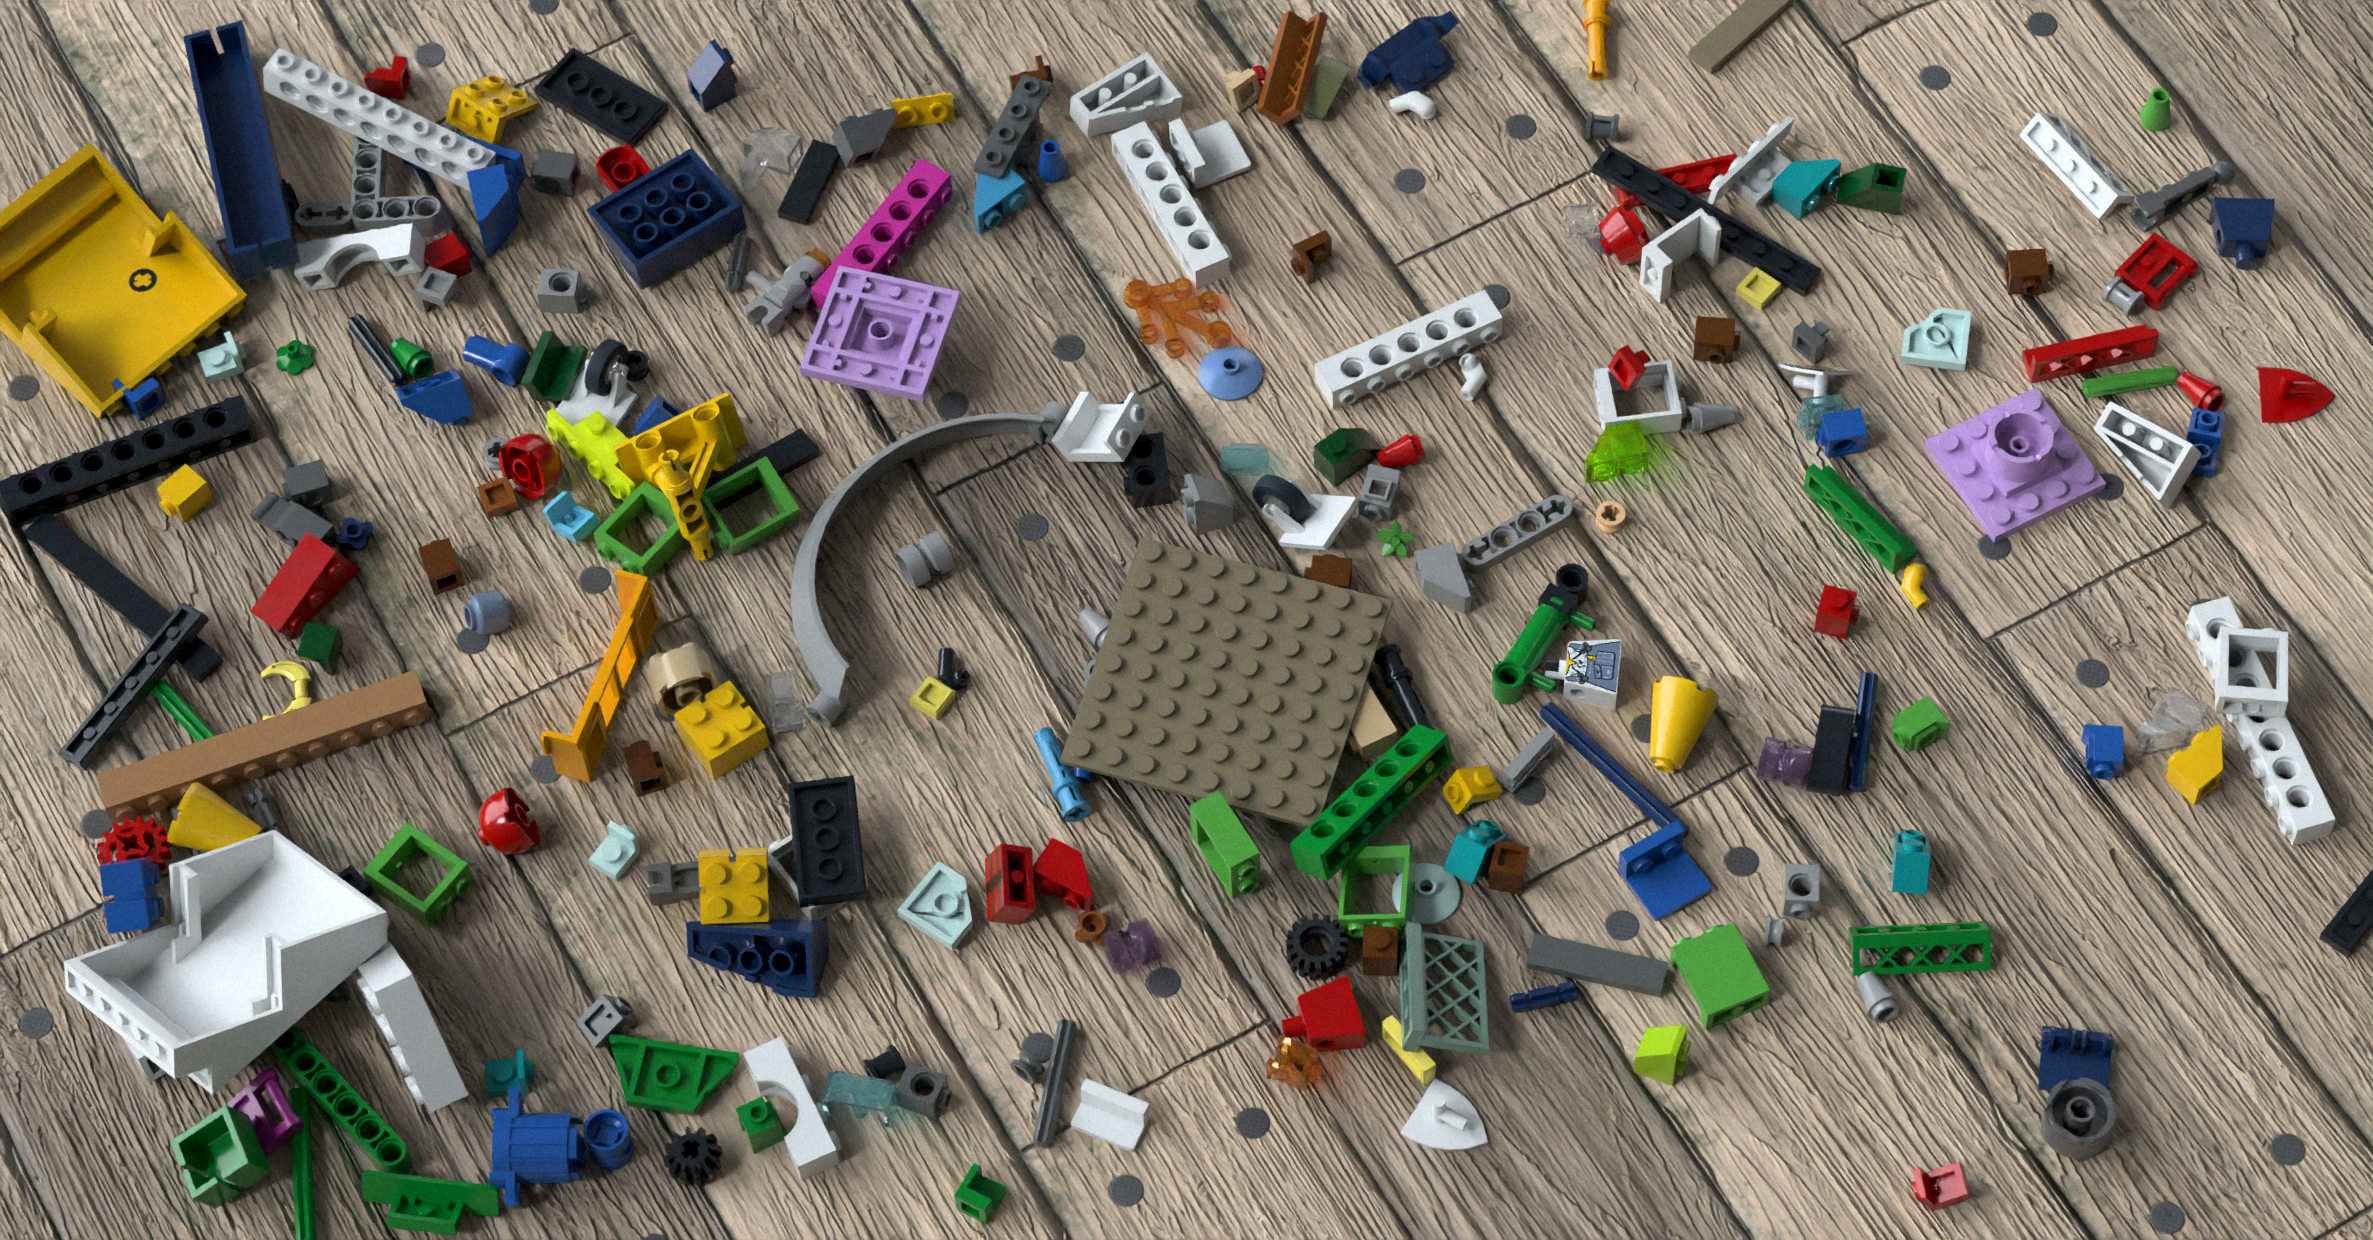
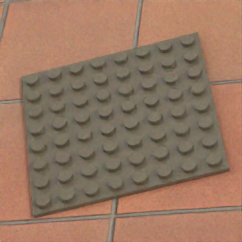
M1141 537L1061 755L1060 764L1198 800L1219 790L1230 808L1307 828L1324 811L1393 604L1392 600Z

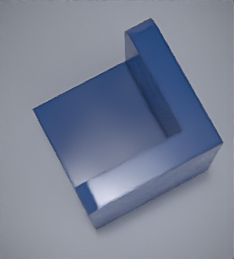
M150 378L132 392L128 388L122 391L124 395L121 401L140 421L166 403L160 384L153 378ZM115 379L112 382L115 393L124 386L119 379Z
M658 395L636 422L634 435L641 434L684 412Z

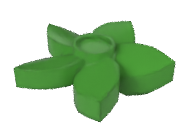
M1397 519L1391 525L1390 532L1381 530L1376 532L1379 540L1385 542L1382 548V556L1390 555L1395 549L1398 555L1406 558L1407 548L1403 543L1410 542L1415 534L1410 532L1401 533V525Z

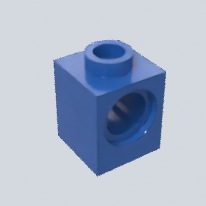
M1860 408L1822 414L1821 426L1816 428V436L1819 447L1824 446L1827 458L1866 451L1868 433Z

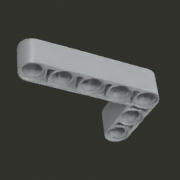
M355 135L350 211L356 232L360 233L371 229H383L399 224L413 223L422 236H434L441 233L446 223L440 201L430 195L385 197L388 151Z

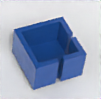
M152 856L111 861L99 866L103 897L115 895L116 901L104 903L108 934L149 929L161 923L160 917H164V903L162 897H157L156 884L160 883V871L158 864H153Z

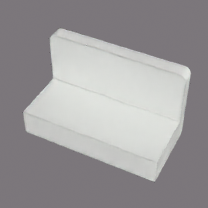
M1086 1078L1080 1089L1081 1103L1071 1121V1127L1114 1146L1133 1152L1150 1120L1149 1103Z

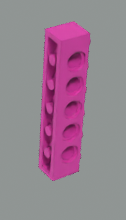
M919 158L811 288L814 307L822 311L839 265L885 275L888 270H893L905 249L913 246L917 235L924 226L928 227L939 208L950 201L953 195L951 174Z

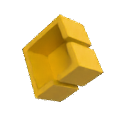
M730 680L704 695L706 700L704 703L697 699L674 714L678 734L713 780L769 746L765 725L751 707L746 705L745 699Z
M768 847L737 848L736 861H730L731 849L700 850L698 868L699 887H701V924L769 922Z

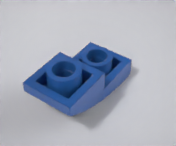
M2193 407L2186 441L2193 444L2202 455L2190 474L2208 478L2213 477L2225 419L2224 413Z

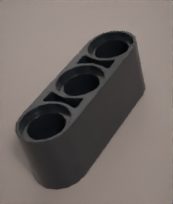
M1822 704L1806 791L1840 797L1855 714L1854 709Z

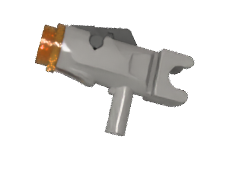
M814 248L811 252L807 251L799 260L785 270L784 275L778 281L775 280L773 282L754 270L749 272L747 281L766 294L763 297L758 294L746 306L745 316L748 323L756 325L763 319L766 335L768 337L774 336L785 324L784 318L794 308H806L812 299L811 288L832 264L829 257L817 248Z

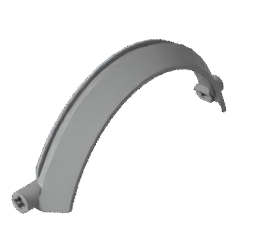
M1050 401L1040 414L1016 412L990 413L962 417L932 425L907 435L865 460L846 476L827 497L815 514L803 537L795 560L791 581L790 605L798 646L812 679L822 689L807 708L808 715L816 723L823 727H831L850 703L848 692L843 690L850 665L842 658L828 636L818 609L815 590L816 562L819 548L828 530L840 513L857 494L897 464L946 443L984 435L1017 433L1030 434L1041 445L1044 442L1052 444L1051 440L1069 412L1064 405L1056 401Z

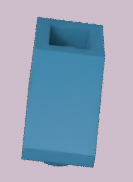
M1008 167L1001 180L983 174L977 177L974 218L976 231L979 234L998 225L1003 217L1021 208L1027 200L1026 182L1010 167Z

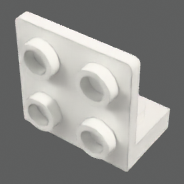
M1180 118L1169 122L1170 145L1195 190L1251 168V162L1227 120L1217 122L1194 132L1191 128L1186 129Z

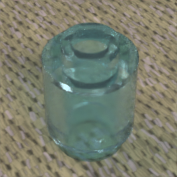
M1230 443V446H1222V472H1229L1230 475L1261 476L1262 469H1268V450H1263L1261 443Z

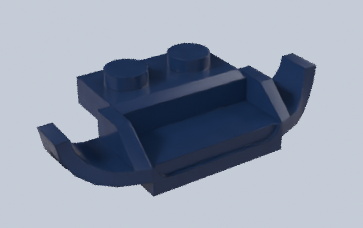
M1451 11L1440 16H1425L1414 19L1381 45L1368 52L1360 65L1357 78L1367 91L1373 89L1389 77L1402 95L1412 91L1419 92L1456 63L1440 44L1439 40L1455 28L1459 21Z

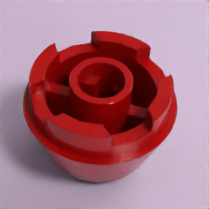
M1628 202L1617 208L1614 206L1597 226L1604 237L1599 242L1608 257L1614 254L1621 265L1641 261L1642 247L1651 242L1646 229L1634 210H1631Z

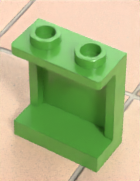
M1734 922L1725 926L1715 925L1708 929L1705 934L1693 939L1692 937L1683 938L1671 947L1670 962L1673 967L1678 966L1700 1007V1021L1705 1030L1768 1005L1770 989Z

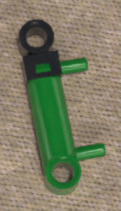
M1572 563L1563 565L1558 569L1555 585L1552 583L1548 584L1538 599V608L1504 660L1494 667L1492 672V695L1498 702L1506 705L1519 702L1523 698L1527 683L1550 694L1553 693L1557 683L1535 671L1562 629L1567 630L1571 622L1590 632L1595 629L1597 621L1577 611L1578 606L1585 602L1588 592V573L1582 566ZM1574 584L1576 587H1567L1566 585ZM1505 680H1511V681H1514L1515 683H1513V684H1505V683H1503V681H1505Z

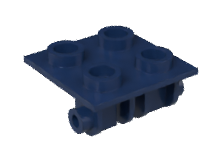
M2042 1026L2038 1090L2051 1091L2056 1084L2067 1079L2072 1081L2079 1080V1078H2089L2102 1084L2109 1091L2111 1051H2113L2114 1046L2112 1034L2076 1030L2073 1028L2065 1029L2055 1026Z

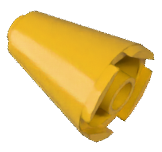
M1663 676L1661 682L1658 678L1655 679L1652 694L1649 758L1655 764V769L1665 773H1673L1674 770H1679L1683 767L1717 707L1719 696L1711 688L1707 687L1705 693L1697 689L1698 682L1680 677Z
M196 782L192 783L177 808L180 812L177 821L172 820L167 841L175 846L209 852L262 834L263 828L209 788Z

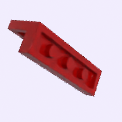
M2146 324L2023 350L2022 360L2031 383L2154 357L2159 334L2156 328L2148 330Z

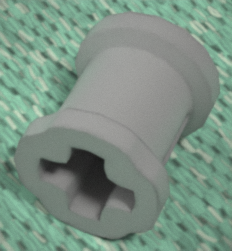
M2116 276L2107 285L2102 294V300L2105 302L2111 301L2124 310L2123 314L2127 317L2137 311L2145 297L2142 291L2136 292L2124 284L2123 278L2120 276Z

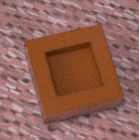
M507 476L477 487L478 494L489 519L519 508Z

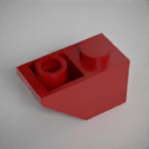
M1052 837L1033 865L1035 887L1045 895L1051 896L1053 894L1059 897L1073 910L1093 911V894L1082 853Z

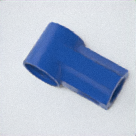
M477 334L473 337L470 336L465 343V349L462 354L464 361L490 371L498 381L509 386H513L531 360L528 352L516 344L509 343L505 347Z

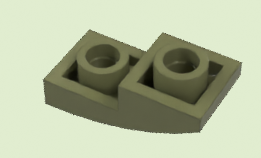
M1323 55L1313 71L1303 112L1325 121L1351 68Z

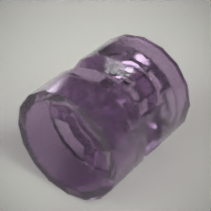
M1767 736L1761 752L1756 778L1769 782L1782 778L1784 786L1802 790L1807 777L1813 748L1796 743L1787 748L1785 741Z
M1147 918L1128 924L1125 931L1121 928H1116L1101 934L1107 959L1115 975L1134 969L1136 962L1146 965L1161 959V952L1155 933Z

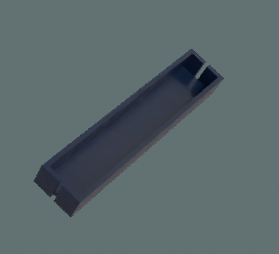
M242 20L216 27L224 53L219 54L210 29L183 36L229 255L239 280L267 272L266 267L269 266L276 270L301 262L253 48Z

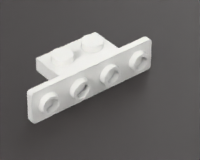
M1789 115L1782 123L1776 121L1763 140L1757 139L1751 145L1747 152L1748 154L1744 158L1741 156L1737 157L1729 167L1727 174L1724 176L1719 174L1709 186L1711 194L1707 202L1714 205L1732 189L1756 208L1771 193L1772 181L1791 163L1789 159L1775 148L1789 135L1795 119Z

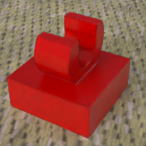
M1626 345L1617 350L1607 368L1625 391L1636 387L1647 370L1644 364L1650 362L1651 359L1644 350L1634 353Z

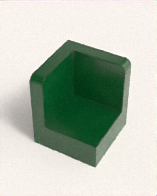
M306 622L297 652L298 658L300 660L321 662L325 667L327 675H335L344 645L339 628L337 626Z

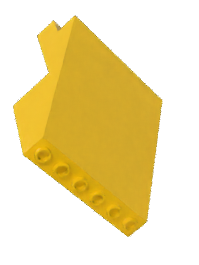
M91 142L0 211V331L98 419L106 413L111 417L124 406L121 401L124 395L123 390L128 388L132 392L152 376L156 375L159 378L173 366L170 363L178 355L182 358L189 355L197 347L195 342L203 335L206 339L210 338L221 328L218 323L227 316L230 320L235 318L245 308L242 304L247 294L178 216L170 210L162 223ZM139 269L152 270L157 277L153 288L144 292L133 290L129 285V279L135 271ZM148 273L144 276L136 275L134 280H137V282H134V285L136 287L141 285L147 287L151 283L148 280L152 278L151 275ZM115 379H119L124 386L115 393L112 382Z

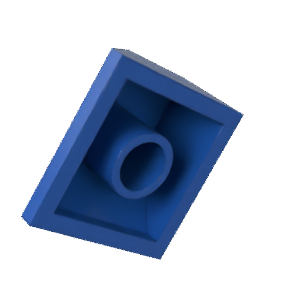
M455 368L394 389L402 406L442 424L450 423V426H455L468 420L467 416L474 414L462 379Z

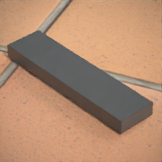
M1534 933L1527 960V968L1661 998L1668 962Z

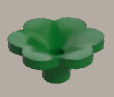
M298 340L290 341L287 346L279 347L276 352L278 358L276 361L277 368L280 371H287L293 376L299 375L303 369L306 370L313 366V348L308 344L302 345Z

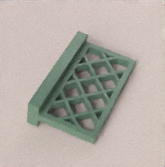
M1407 922L1398 942L1403 1051L1416 1053L1419 1045L1486 1056L1489 1051L1483 942L1421 932L1420 923ZM1425 944L1436 946L1442 954L1434 958L1425 949ZM1459 950L1474 952V960L1467 963L1456 952ZM1447 958L1459 968L1454 974H1451L1441 964ZM1431 969L1444 979L1437 985L1426 976V973ZM1465 974L1476 983V986L1471 990L1467 989L1458 980ZM1450 985L1461 997L1453 1001L1442 990ZM1435 996L1445 1008L1437 1012L1427 1003V1000ZM1466 1001L1477 1010V1014L1472 1017L1459 1007ZM1450 1012L1462 1022L1456 1028L1443 1018ZM1436 1023L1446 1035L1443 1037L1429 1035L1428 1027ZM1469 1028L1479 1038V1042L1468 1041L1460 1033Z

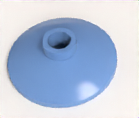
M1224 346L1211 351L1204 357L1199 367V381L1203 389L1210 396L1222 401H1237L1250 396L1257 390L1262 380V367L1258 358L1249 350L1238 346Z

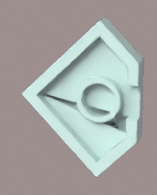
M1939 307L1930 313L1929 318L1918 325L1914 323L1906 328L1903 335L1900 363L1964 371L1971 311Z
M939 861L897 910L898 917L952 951L973 927L965 877Z

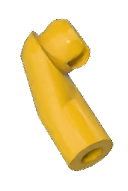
M1912 563L1905 569L1901 590L1916 610L1921 611L1930 604V600L1920 588L1922 581L1925 580L1924 576H1928V569L1924 564Z

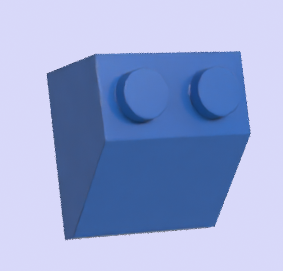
M504 164L467 171L477 222L487 257L494 256L518 225L516 212L521 211L513 174L506 176Z

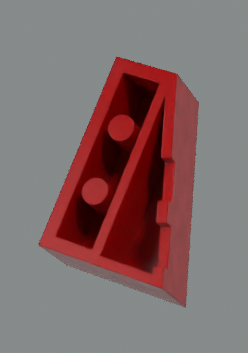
M307 531L250 612L292 640L305 627L306 622L309 623L361 568Z

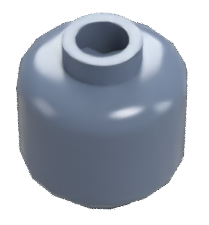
M498 590L472 595L469 598L468 605H464L463 610L468 629L474 630L479 636L507 630L510 625V618L515 616L512 600L510 598L506 599Z

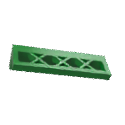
M1813 463L1806 469L1804 490L1891 574H1894L1916 557L1917 549L1830 465L1820 470Z
M1985 921L1848 927V939L1852 946L1853 976H1859L1869 971L1875 972L1876 975L1991 970L1990 928ZM1969 944H1982V961H1967L1960 953ZM1937 945H1944L1951 952L1942 963H1933L1925 955ZM1950 945H1959V946H1958L1956 949H1954V948L1951 947ZM1915 946H1925V947L1920 951V950H1919L1917 947H1915ZM1900 947H1910L1917 954L1908 964H1898L1891 957ZM1875 948L1882 955L1873 966H1860V949ZM1882 948L1890 949L1887 952H1885ZM1957 957L1961 962L1952 961ZM1921 959H1923L1926 962L1917 964ZM1888 960L1892 965L1883 964Z

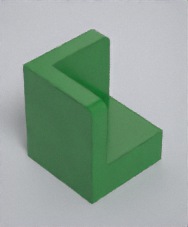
M974 1163L954 1195L956 1209L987 1225L1005 1196L1006 1188L984 1177L981 1165Z

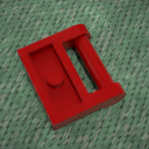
M2154 232L2115 271L2114 278L2120 276L2123 278V283L2134 291H2142L2145 294L2144 301L2147 306L2157 311L2165 304V298L2187 277H2192L2199 270V266L2194 259ZM2171 263L2178 267L2157 289L2150 286Z

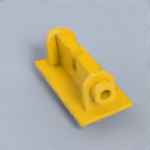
M944 91L942 94L907 99L896 98V100L890 101L891 108H895L897 112L893 120L894 129L955 121L952 93H945Z

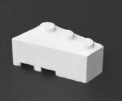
M1145 52L1073 95L1070 103V116L1087 137L1128 128L1142 121L1148 123L1180 115L1183 97L1149 53Z
M2111 401L2093 428L2168 510L2202 455L2193 444Z

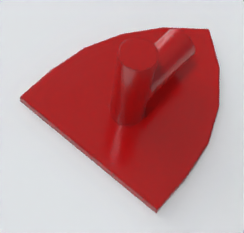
M2258 367L2262 423L2296 422L2311 417L2323 410L2336 397L2322 383L2306 374L2291 369Z

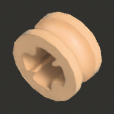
M1615 501L1601 503L1596 511V526L1600 531L1607 534L1621 531L1625 523V509ZM1611 513L1612 517L1616 515V520L1609 521V518L1605 520V514Z

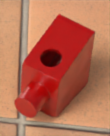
M1348 975L1297 997L1298 1016L1281 1020L1285 1039L1288 1040L1305 1035L1309 1051L1312 1053L1366 1047V1032Z

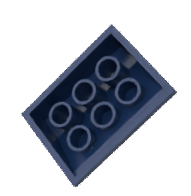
M693 148L688 149L587 208L589 216L626 272L641 290L747 229L742 205Z

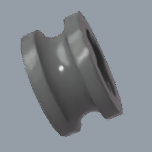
M1025 1050L1019 1053V1060L1014 1059L1010 1063L1013 1071L1029 1084H1033L1036 1081L1035 1076L1037 1074L1042 1075L1045 1071L1041 1062Z

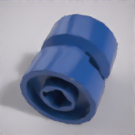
M610 1109L596 1111L589 1116L584 1124L583 1134L592 1161L596 1166L604 1170H616L624 1167L633 1157L635 1149L627 1120L621 1113Z

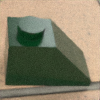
M1339 428L1314 445V467L1336 487L1376 459V453L1384 448L1364 428Z

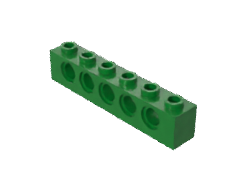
M1416 724L1290 843L1297 870L1328 882L1454 761L1448 735L1420 724Z

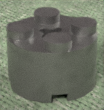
M2079 1078V1080L2072 1081L2067 1079L2059 1082L2052 1088L2045 1103L2041 1118L2042 1138L2054 1151L2076 1161H2085L2091 1156L2096 1155L2107 1145L2116 1120V1111L2111 1093L2102 1084L2089 1078Z

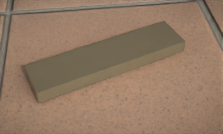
M1746 0L1689 50L1688 58L1712 74L1790 6L1793 0Z

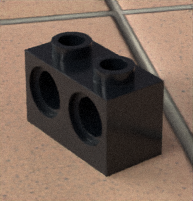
M1163 432L1139 435L1124 462H1120L1121 469H1128L1129 477H1123L1125 497L1132 496L1133 508L1172 504ZM1140 456H1147V458H1143V459L1138 458V457H1140ZM1151 483V485L1144 486L1142 484Z

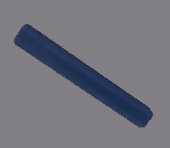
M1864 672L1860 677L1846 786L1850 792L1861 793L1865 789L1879 678L1875 673Z

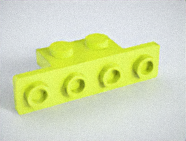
M553 408L547 411L546 429L549 436L554 441H559L568 449L569 454L575 460H580L595 479L602 480L617 499L625 501L635 491V484L620 470L621 467L616 457L614 446L628 440V438L598 410L573 426Z

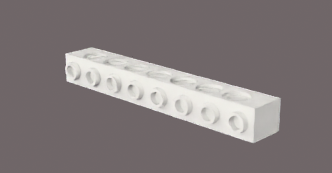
M280 47L263 68L264 91L470 192L467 171L495 165V152Z
M2229 596L2191 606L2188 620L2185 622L2188 637L2191 640L2194 639L2199 648L2198 656L2202 666L2209 669L2214 692L2217 639L2212 636H2218L2220 626L2238 625L2243 627ZM2229 649V663L2236 667H2229L2228 685L2273 689L2254 650ZM2285 713L2283 718L2226 714L2230 723L2234 722L2240 747L2244 751L2247 750L2251 758V769L2257 779L2260 778L2263 783L2264 795L2268 805L2274 807L2278 815L2279 829L2284 836H2288L2291 845L2295 846L2329 836L2336 819ZM2252 718L2259 719L2263 723L2254 722ZM2265 746L2273 747L2276 751L2267 750ZM2278 774L2286 775L2290 779L2280 778ZM2291 803H2299L2303 808L2295 807Z

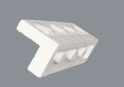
M2038 112L2019 135L2098 219L2105 220L2118 203L2131 204L2134 198L2137 197L2057 113Z

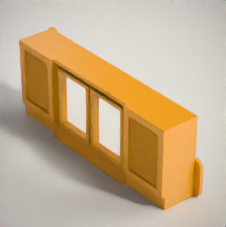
M616 569L614 575L619 590L618 601L623 614L570 736L547 730V732H543L540 740L544 755L549 756L551 753L557 774L591 783L608 743L607 735L639 659L644 658L660 620L653 585L649 584L648 577Z

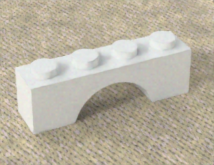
M411 223L299 243L297 248L301 262L295 264L294 275L309 292L337 287L340 279L349 269L365 261L375 260L383 262L393 276L423 272L426 240Z
M780 1036L744 1052L747 1069L760 1096L774 1095L785 1098L799 1111L795 1126L784 1140L787 1152L801 1181L838 1165L837 1151L842 1149L834 1130L827 1132L824 1122L828 1121L821 1103L817 1102L814 1104L810 1094L814 1093L807 1074L805 1073L800 1076L796 1068L797 1065H800V1061L792 1045L786 1047Z

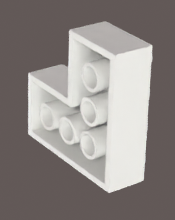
M390 941L386 942L351 974L364 998L367 999L365 1003L373 1020L381 1029L389 1045H396L390 1048L404 1076L410 1075L404 1078L411 1095L415 1098L418 1106L425 1104L429 1112L432 1113L469 1094L413 974Z

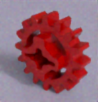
M138 815L135 822H131L128 816L124 817V824L121 826L115 822L111 823L113 828L111 833L103 831L102 836L105 842L97 843V848L100 852L97 855V859L100 865L114 861L113 854L115 850L117 851L115 855L116 861L152 856L153 864L157 863L160 870H166L167 867L163 859H171L172 855L169 847L172 845L167 841L168 836H166L164 827L162 825L157 826L153 818L145 823L142 815ZM152 840L155 841L154 851L151 850V848L153 847Z

